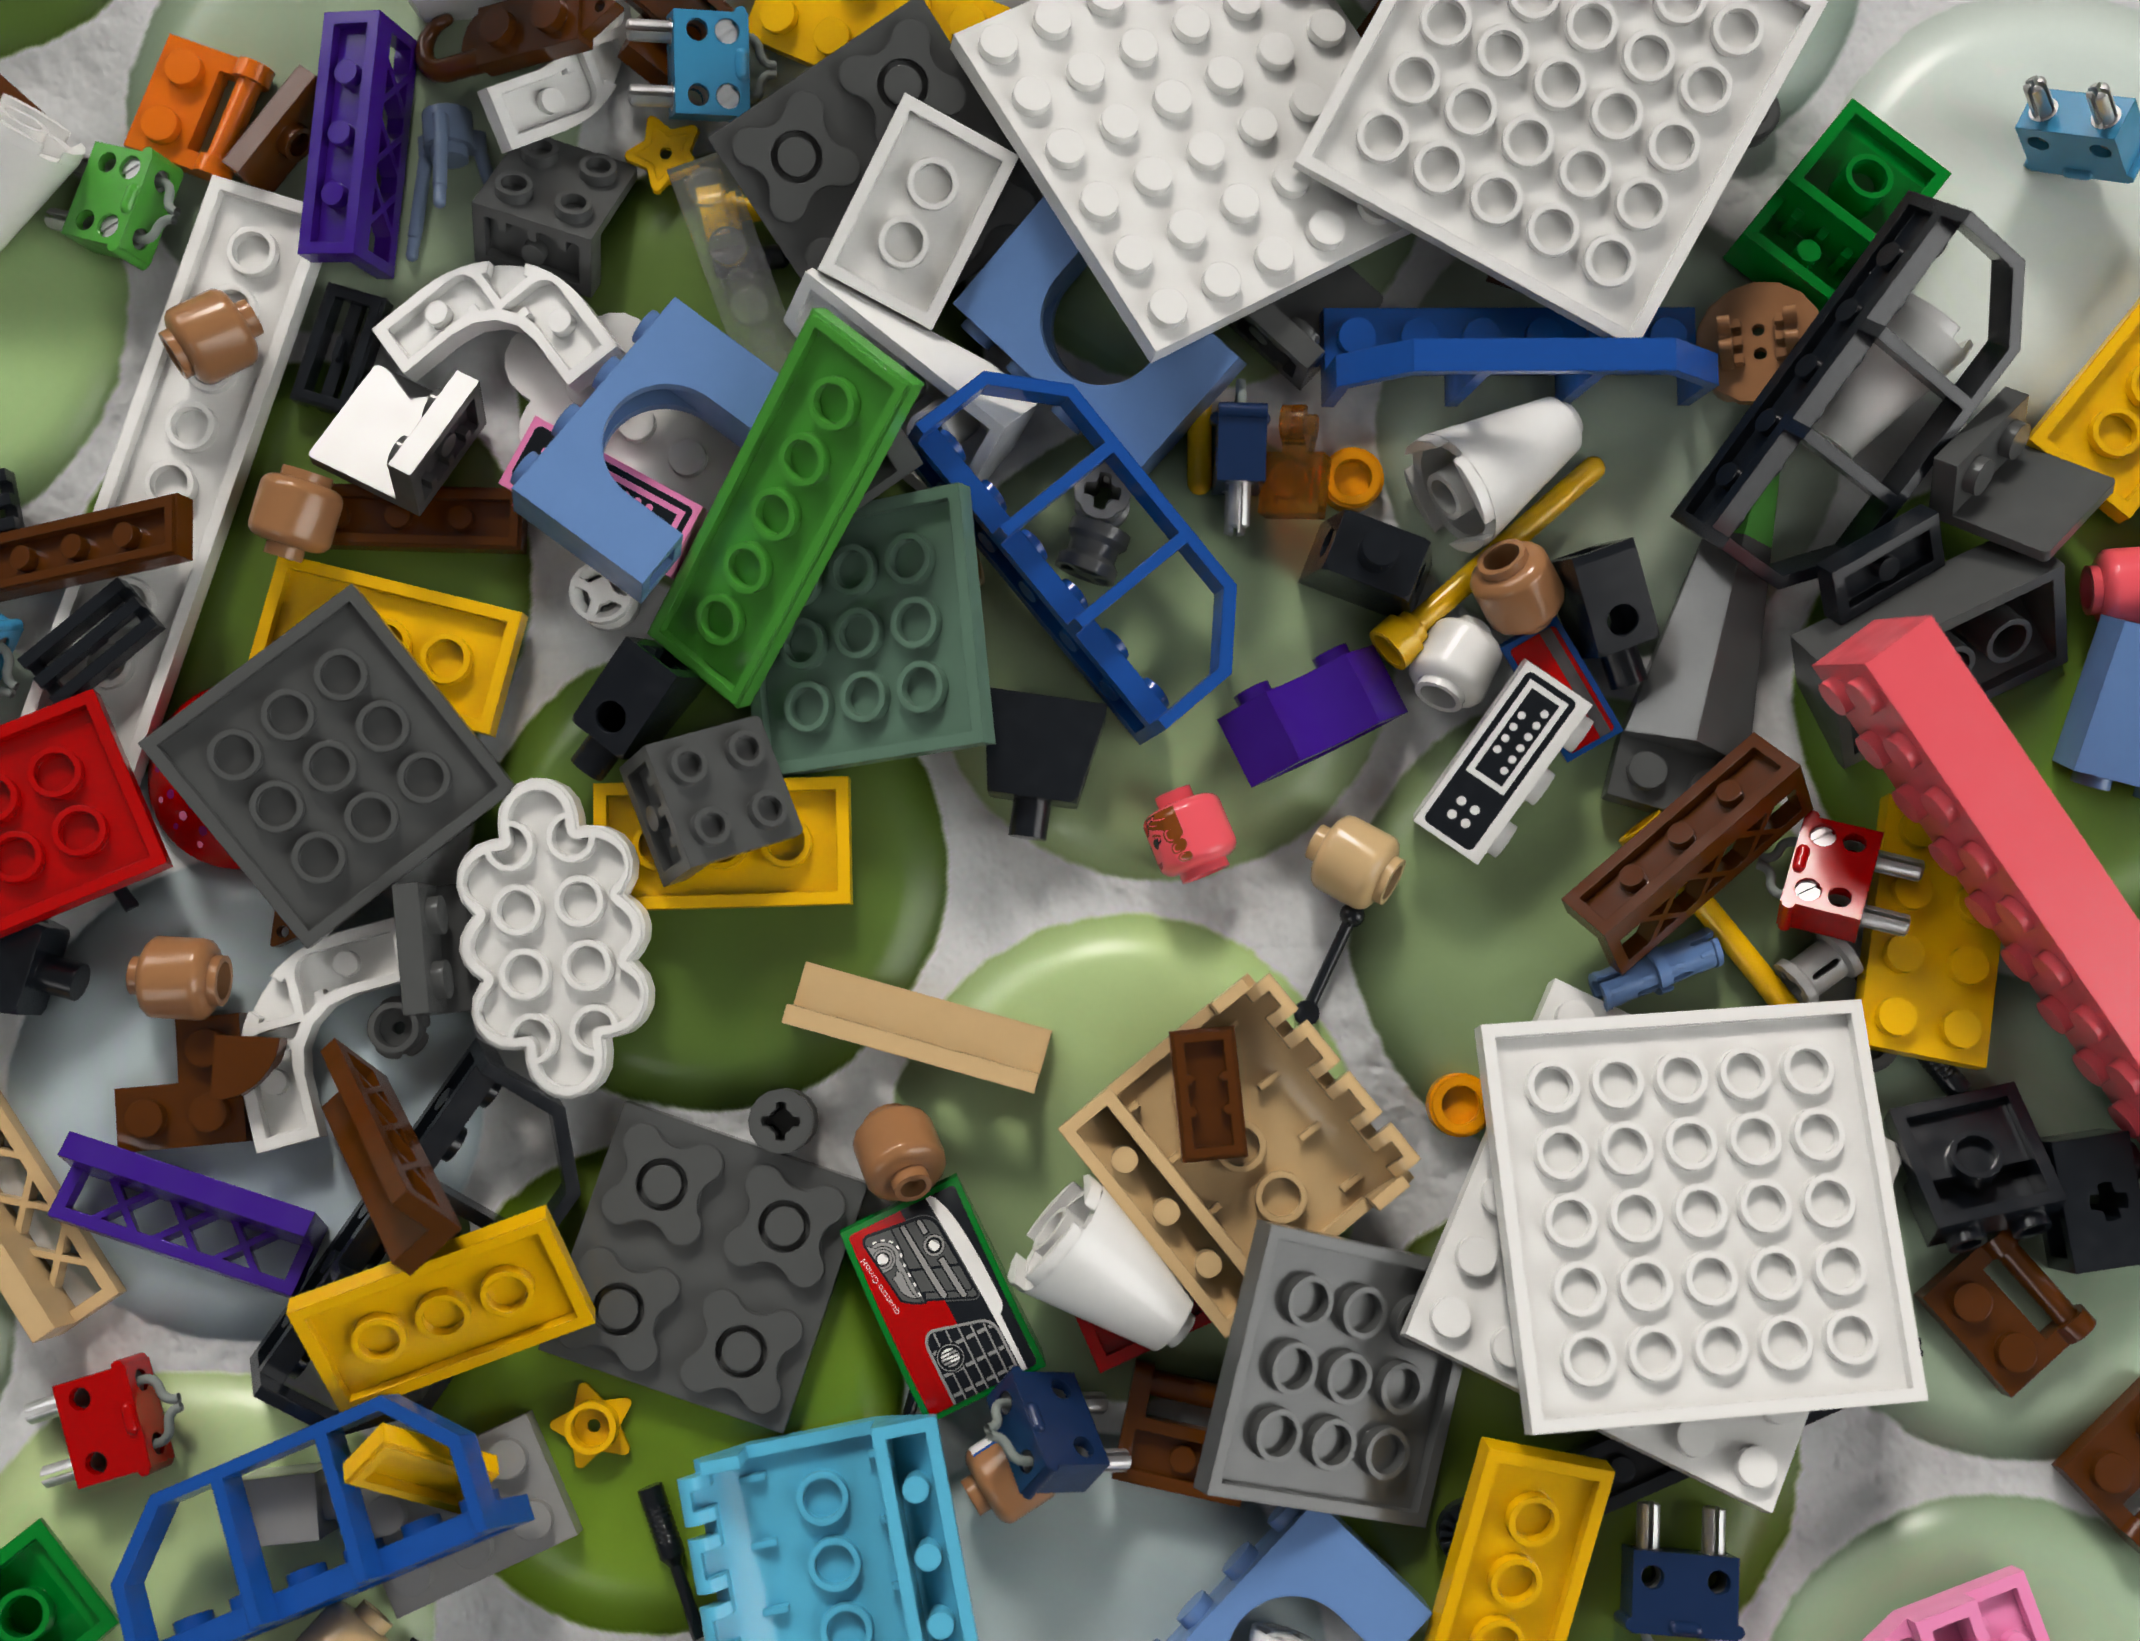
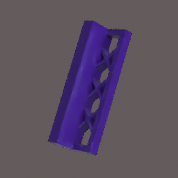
M381 10L324 12L297 254L311 263L351 262L376 279H394L417 68L415 58L417 40ZM390 46L395 49L393 69L389 59ZM384 109H385V112H386V115H387V118H388V120H387V130H386V127H385V124H384V121H383V110H384ZM377 167L381 176L380 189L376 180ZM371 228L375 237L373 252L368 250Z
M69 1131L57 1154L71 1168L47 1214L51 1219L287 1298L299 1294L328 1230V1226L316 1212ZM89 1176L111 1183L118 1204L93 1215L73 1210ZM124 1187L140 1192V1194L128 1199ZM159 1199L170 1202L179 1224L152 1236L142 1233L133 1211ZM184 1207L201 1214L188 1219ZM123 1216L127 1227L109 1221ZM219 1219L232 1223L240 1244L214 1256L201 1252L193 1232L194 1230ZM244 1227L262 1234L248 1239ZM184 1235L188 1248L170 1241ZM279 1239L300 1246L285 1280L262 1273L254 1251ZM245 1256L249 1268L232 1263L231 1261Z

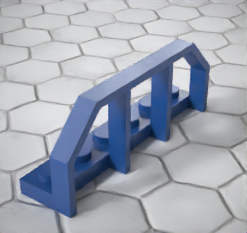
M1659 307L1642 338H1602L1549 308H1323L1319 314L1320 347L1325 350L1320 363L1321 407H1334L1348 388L1408 376H1444L1445 407H1457L1488 376H1555V398L1569 404L1605 375H1672L1677 377V406H1690L1719 386L1718 353L1696 345L1695 307Z
M983 371L915 423L908 435V439L924 463L914 470L928 488L957 482L970 486L976 547L1139 745L1169 728L1232 674L1237 584L1074 384ZM986 395L1060 406L1095 450L1010 517L1006 513L1007 505L999 490L988 480L983 479L980 481L965 463L966 455L958 440L947 430L942 429L939 431L937 428L978 396ZM1103 462H1106L1169 541L1088 607V602L1081 590L1068 579L1061 580L1047 563L1048 555L1040 540L1029 530L1023 529L1021 531L1020 529ZM1179 551L1214 594L1209 675L1167 709L1169 701L1163 690L1150 678H1142L1127 660L1129 653L1122 640L1110 629H1102L1094 619L1175 552Z
M400 1394L380 1395L151 1494L110 1586L124 1641H159L144 1582L179 1503L212 1489L240 1595L229 1599L231 1612L215 1618L214 1610L210 1609L174 1622L172 1625L175 1635L162 1641H247L326 1608L331 1604L350 1598L535 1520L527 1494L501 1498L499 1489H492L476 1433ZM384 1414L449 1447L464 1496V1500L458 1503L461 1510L460 1515L443 1522L441 1514L436 1513L407 1523L400 1527L403 1539L385 1546L383 1537L374 1538L360 1487L344 1483L343 1463L351 1456L344 1431ZM316 1444L346 1549L343 1551L345 1563L328 1570L326 1561L296 1570L285 1576L288 1587L273 1593L242 1475Z

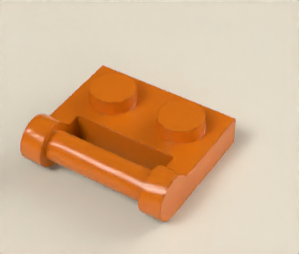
M169 34L123 145L126 148L138 151L151 147L179 166L184 173L209 182L212 174L232 180L234 173L222 160L245 132L260 93L269 91L275 73L269 67L254 59L244 56L238 58ZM228 81L235 82L208 151L199 153Z

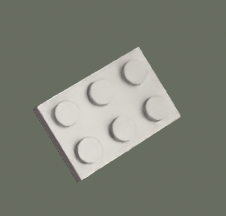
M904 93L817 270L932 331L1019 156L913 96Z

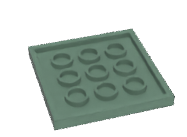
M957 482L870 501L854 513L751 703V715L761 718L783 778L996 744L970 486Z

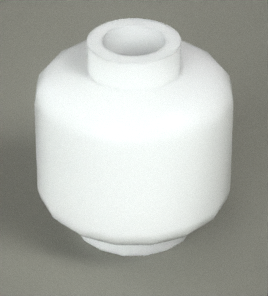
M1460 615L1457 618H1441L1427 632L1428 638L1423 642L1424 648L1409 665L1408 674L1415 686L1417 696L1424 703L1437 710L1450 713L1457 712L1461 708L1474 707L1484 699L1500 667L1503 654L1498 641L1491 635L1490 628L1480 619L1469 615Z

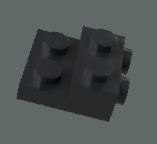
M2014 1081L1888 1109L1884 1122L1892 1141L1897 1143L1902 1160L1901 1163L1908 1177L1903 1190L1927 1247L1946 1243L1950 1253H1964L1987 1243L1988 1237L1986 1234L2010 1229L2014 1239L2031 1238L2048 1231L2053 1226L2051 1220L2056 1218L2068 1200Z

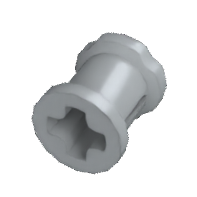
M1102 463L1074 486L1076 515L1098 519L1117 528L1126 521L1130 511L1131 492L1107 463ZM1100 487L1111 489V500H1108L1105 509L1094 507L1093 497L1097 496Z
M1816 934L1817 941L1789 961L1782 958L1773 965L1775 973L1800 1003L1819 1002V996L1845 976L1853 979L1863 972V965L1858 955L1847 941Z

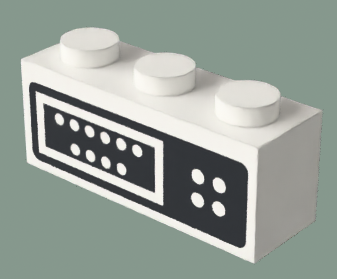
M1524 658L1413 813V821L1477 865L1486 853L1496 858L1517 830V826L1510 822L1518 808L1524 800L1532 806L1535 805L1553 781L1555 773L1547 768L1562 747L1572 753L1590 730L1594 721L1587 717L1586 714L1593 705Z

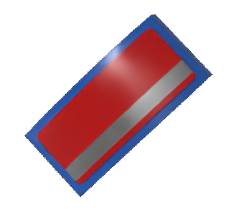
M1557 616L1552 619L1551 623L1544 630L1538 633L1515 635L1499 644L1513 673L1521 661L1526 658L1593 705L1586 716L1594 722L1584 739L1572 753L1563 747L1560 750L1567 763L1624 731Z

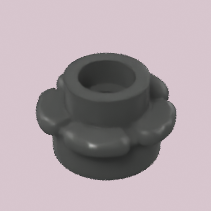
M392 996L383 1000L380 1006L369 1016L367 1034L376 1051L386 1058L400 1059L404 1054L414 1056L423 1050L428 1042L429 1035L426 1033V1029L431 1023L430 1016H404L401 996ZM399 1021L405 1025V1030L401 1034L396 1033L394 1030L395 1024Z

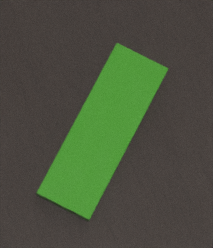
M812 308L647 632L649 636L737 709L750 706L924 386L921 380L826 308Z

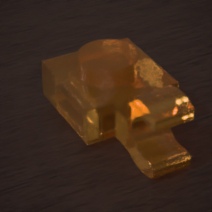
M1306 404L1282 405L1279 415L1282 452H1266V481L1259 494L1257 513L1265 519L1325 520L1332 458L1324 451H1315L1319 433V416L1317 414H1308V406Z

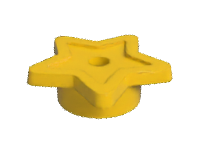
M649 116L646 122L645 140L625 152V161L648 172L652 192L655 195H660L669 185L681 183L686 178L700 179L703 171L692 153L700 135V130L695 125L670 129L656 116ZM665 149L672 152L668 159H664L660 155Z
M582 1382L578 1385L574 1408L550 1422V1428L564 1436L573 1449L574 1462L577 1468H584L601 1452L619 1455L629 1453L630 1444L621 1424L631 1407V1399L622 1397L604 1400L589 1383ZM596 1419L599 1421L600 1429L598 1431H592L589 1428L590 1420Z

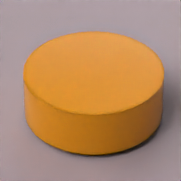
M1357 447L1343 448L1333 453L1325 462L1320 475V491L1324 500L1337 511L1347 509L1359 513L1368 509L1377 500L1383 488L1384 472L1379 460L1369 451Z
M1449 1073L1441 1076L1431 1085L1426 1096L1425 1107L1429 1120L1439 1131L1454 1137H1469L1477 1134L1486 1126L1481 1081L1479 1078L1467 1073Z

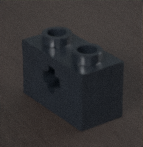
M2099 1128L2040 1137L2068 1198L2056 1218L2051 1220L2053 1226L2048 1231L2042 1233L2048 1268L2081 1274L2140 1265V1186L2138 1181L2140 1179V1152L2131 1141L2129 1131ZM2099 1194V1203L2090 1204V1195Z

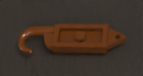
M505 0L478 8V14L473 17L467 26L463 37L461 53L436 59L434 55L436 40L440 33L453 24L454 21L451 14L444 13L433 18L419 35L415 48L416 64L421 74L435 83H450L484 73L493 77L593 50V39L623 13L624 7L615 0Z

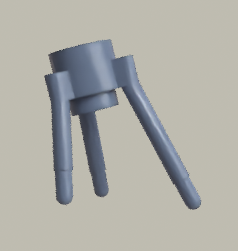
M436 103L429 105L422 111L423 135L418 137L419 159L406 249V258L410 262H415L419 257L432 164L433 204L436 208L440 209L446 205L448 169L462 168L469 163V156H474L483 185L493 173L487 153L486 132L473 129V115L471 111L459 104Z

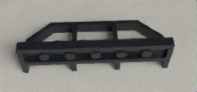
M1908 190L1670 517L1686 529L1722 550L1760 579L1778 590L1818 578L1816 563L1890 522L1932 468L1934 457L1957 435L2021 350L2026 260L1972 211ZM1958 230L1982 251L1992 263L1988 341L1954 384L1887 328L1886 325L1894 314L1903 307L1911 291L1934 260L1942 254L1949 240ZM1873 343L1943 400L1882 482L1875 479L1811 428L1820 419L1826 406L1852 371L1863 361L1866 352ZM1801 442L1868 494L1870 498L1835 544L1766 565L1729 537L1740 527L1746 514L1772 479L1780 473L1786 460Z
M475 1038L412 1128L434 1170L440 1160L448 1162L456 1155L467 1136L468 1130L464 1126L478 1106L486 1108L493 1102L502 1086L548 1113L561 1184L547 1203V1207L558 1228L581 1195L565 1107L559 1098H554L541 1091L537 1085L507 1068L495 1048ZM440 1182L455 1214L480 1228L505 1219ZM361 1199L304 1280L298 1295L360 1273L364 1268L371 1269L376 1267L383 1259L386 1250L363 1199ZM286 1306L250 1357L253 1397L311 1426L340 1412L339 1410L334 1411L283 1385L288 1377L293 1379L299 1377L311 1360L286 1315ZM454 1376L401 1396L431 1410ZM384 1414L344 1431V1433L347 1435L379 1426L382 1422L387 1424L397 1420Z

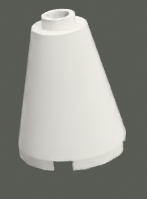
M5 93L0 98V252L80 165L86 150L82 143L71 148L66 144L71 134L70 131L41 111Z
M1912 292L1907 297L1903 307L1894 314L1886 325L1887 328L1945 377L1965 360L1973 347L1970 338L1958 344L1953 338L1961 327L1935 306ZM1873 343L1866 352L1863 361L1852 371L1826 406L1820 419L1811 428L1852 459L1929 392L1930 389Z
M1545 397L1422 435L1406 447L1404 454H1413V465L1404 469L1405 481L1413 502L1426 523L1435 533L1445 527L1457 538V540L1449 544L1458 551L1475 552L1488 545L1581 448L1583 431L1581 417L1569 403L1562 402L1555 397Z
M1089 1174L1083 1175L1084 1188L1074 1181L1071 1182L1050 1202L1028 1231L1027 1236L1034 1241L1033 1248L1027 1259L1016 1252L1007 1275L1009 1283L1022 1293L1152 1351H1158L1166 1345L1171 1348L1176 1347L1185 1339L1194 1325L1195 1315L1191 1313L1194 1299L1100 1182Z

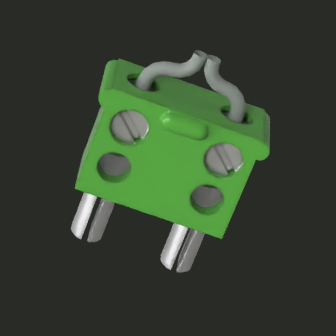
M95 141L91 154L85 153L80 165L72 172L81 174L82 178L70 210L48 209L46 213L54 218L45 216V224L52 230L61 231V234L93 253L125 260L144 271L152 262L165 226L169 224L175 225L178 222L177 217L180 216L181 210L175 207L173 203L184 176L183 170L151 147L138 151Z

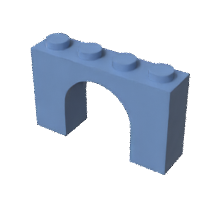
M1043 197L953 302L967 316L961 327L988 351L994 344H997L1012 358L1005 367L1012 375L1074 384L1145 473L1149 475L1187 433L1197 418L1212 405L1245 368L1247 363L1218 336L1211 333L1151 364L1149 362L1139 373L1119 383L1093 385L1081 382L1073 376L1063 364L1058 354L1054 339V320L1064 293L1088 265L1047 200ZM1053 406L1050 409L1076 434L1081 432L1060 406Z
M676 297L671 300L661 313L652 310L642 319L632 337V341L635 344L621 360L613 356L601 367L592 383V388L595 391L581 407L573 403L565 409L552 429L551 434L554 436V439L540 455L535 451L526 455L516 467L510 479V483L513 484V508L516 513L640 604H642L681 556L683 534L630 496L616 483L604 460V451L610 438L623 423L638 414L657 409H671L683 411L700 418L741 448L779 375L778 372Z
M2101 614L2052 761L2073 770L2070 778L2073 782L2104 791H2110L2113 781L2133 785L2135 789L2132 796L2140 799V624Z
M1277 1506L1267 1520V1523L1272 1528L1255 1546L1247 1541L1230 1556L1222 1568V1572L1226 1577L1209 1595L1204 1590H1201L1186 1603L1177 1616V1621L1181 1625L1166 1641H1230L1237 1625L1251 1610L1266 1601L1288 1596L1309 1598L1324 1604L1340 1616L1364 1641H1408L1433 1613L1424 1598L1339 1515Z

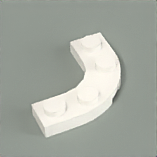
M615 0L624 7V11L593 39V50L549 61L533 72L477 91L502 154L575 127L590 118L604 105L617 86L614 82L622 62L617 58V55L627 38L625 32L631 30L625 28L628 18H631L630 5L627 2Z
M484 261L447 272L424 286L372 328V331L403 374L415 383L464 343L484 332L508 329L530 336L566 384L577 394H580L593 383L601 367L611 357L616 356L621 360L626 354L594 310L571 286L553 273L525 263V267L513 265L494 266L490 261Z
M395 917L328 935L312 948L306 949L304 946L296 951L270 975L272 979L262 992L254 1010L248 1011L241 1036L288 1038L283 1059L278 1067L273 1069L259 1086L243 1096L257 1154L328 1136L313 1075L312 1048L321 1024L337 1006L359 995L400 984Z

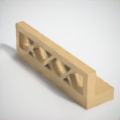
M807 961L805 962L794 1004L786 1005L781 1022L1033 1094L1036 1091L1052 1030Z
M0 1091V1157L6 1156L19 1159L27 1171L22 1197L3 1193L0 1188V1292L32 1343L63 1335L127 1290L89 1231L59 1222L61 1229L56 1250L38 1247L33 1241L29 1230L34 1209L49 1212L61 1186ZM5 1138L12 1148L3 1146ZM38 1191L45 1201L37 1200ZM11 1205L19 1206L18 1215ZM72 1244L79 1254L70 1253ZM45 1259L53 1260L52 1269ZM68 1263L86 1266L101 1288L100 1291L76 1307L63 1288Z

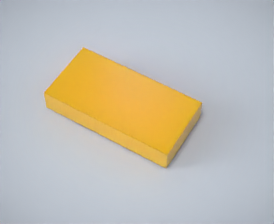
M382 1422L343 1463L344 1483L461 1514L458 1503L464 1500L450 1449L424 1434ZM481 1451L491 1483L499 1475L497 1455Z

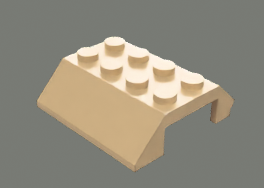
M1247 973L1175 1030L1235 1026L1248 1157L1182 1163L1169 1036L1105 1087L1058 1128L1059 1132L1225 1339L1230 1335L1257 1219L1339 1236L1370 1209L1375 1208L1381 1211L1409 1188V1183L1414 1178L1409 1169L1421 1159L1392 1122L1378 1131L1375 1130L1371 1122L1383 1111L1349 1070L1337 1079L1331 1076L1328 1071L1340 1061V1058L1309 1020L1306 1019L1294 1029L1287 1022L1286 1019L1299 1008L1270 973L1257 983Z

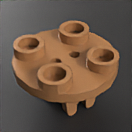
M1752 282L1729 290L1708 308L1697 327L1696 345L1718 353L1719 386L1713 389V393L1718 399L1725 402H1735L1740 405L1753 404L1819 313L1818 309L1802 292L1781 283ZM1756 328L1764 330L1763 334L1759 336L1754 335L1752 332ZM1758 352L1767 354L1764 359L1758 360L1755 358Z

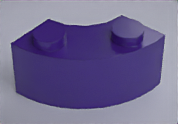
M1346 643L1340 644L1312 660L1316 667L1315 670L1273 689L1268 680L1242 691L1234 697L1238 707L1220 717L1217 721L1251 788L1314 761L1408 712L1373 645L1350 652Z

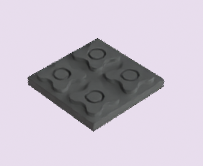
M924 0L908 1L708 137V140L801 280L805 271L811 268L818 269L904 93L913 96L1017 154L950 50V41ZM1018 158L955 286L982 269L1044 197L1024 164L1020 163V158Z
M352 583L138 743L306 949L312 948L500 804L516 785L357 586Z
M625 1101L571 1253V1258L595 1306L596 1323L541 1343L538 1350L783 1434L787 1429L847 1252L840 1235V1230L857 1222L868 1191L865 1180L785 1153L775 1154L767 1152L756 1143L633 1101Z
M1257 1219L1193 1487L1209 1496L1426 1528L1463 1368L1462 1365L1400 1335L1432 1257Z

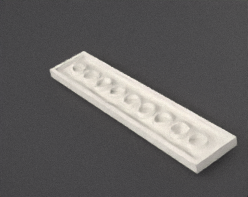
M213 174L93 510L95 512L174 493H179L193 499V561L119 577L128 582L166 629L94 688L101 695L139 787L150 758L138 743L162 725L322 263H311L297 254L303 201ZM217 289L226 293L233 303L245 299L258 317L264 333L255 337L259 356L256 363L216 384L210 385L201 382L195 376L185 379L165 350L158 333L166 329L164 316L169 308L206 290ZM115 578L66 588L51 631ZM123 601V602H122L119 606H117L113 611H111V612H110L108 615H106L102 620H100L96 625H94V626H93L91 629H89L85 634H83L79 639H77V640H76L74 643H72L68 648H66V649H65L63 652H61L57 657H55L51 662H49V663L47 664V666H49V665H50L52 662H54L58 657H60L63 653H65L69 648H71L75 643H77L80 639H82L86 634H88L92 629H94L97 625H99L103 620H105L109 615H111L114 611H116V610H117L120 606H122L125 602ZM136 616L110 637L108 643L97 652L87 656L59 679L63 686L141 622ZM34 679L20 717L53 704L49 699L51 695L48 691L41 689Z

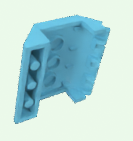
M937 1414L874 1416L748 1441L694 1459L695 1473L677 1479L685 1527L705 1525L706 1531L705 1534L687 1540L696 1594L707 1595L715 1592L717 1594V1601L699 1607L705 1641H979Z

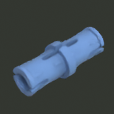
M1706 927L1672 943L1660 947L1656 946L1624 975H1621L1612 966L1590 973L1588 975L1589 986L1594 997L1600 1000L1604 998L1603 1005L1607 1012L1612 1010L1613 1007L1652 992L1657 995H1663L1674 990V983L1709 969L1722 966L1725 962L1723 949L1717 937L1710 941L1707 940L1713 937V931Z

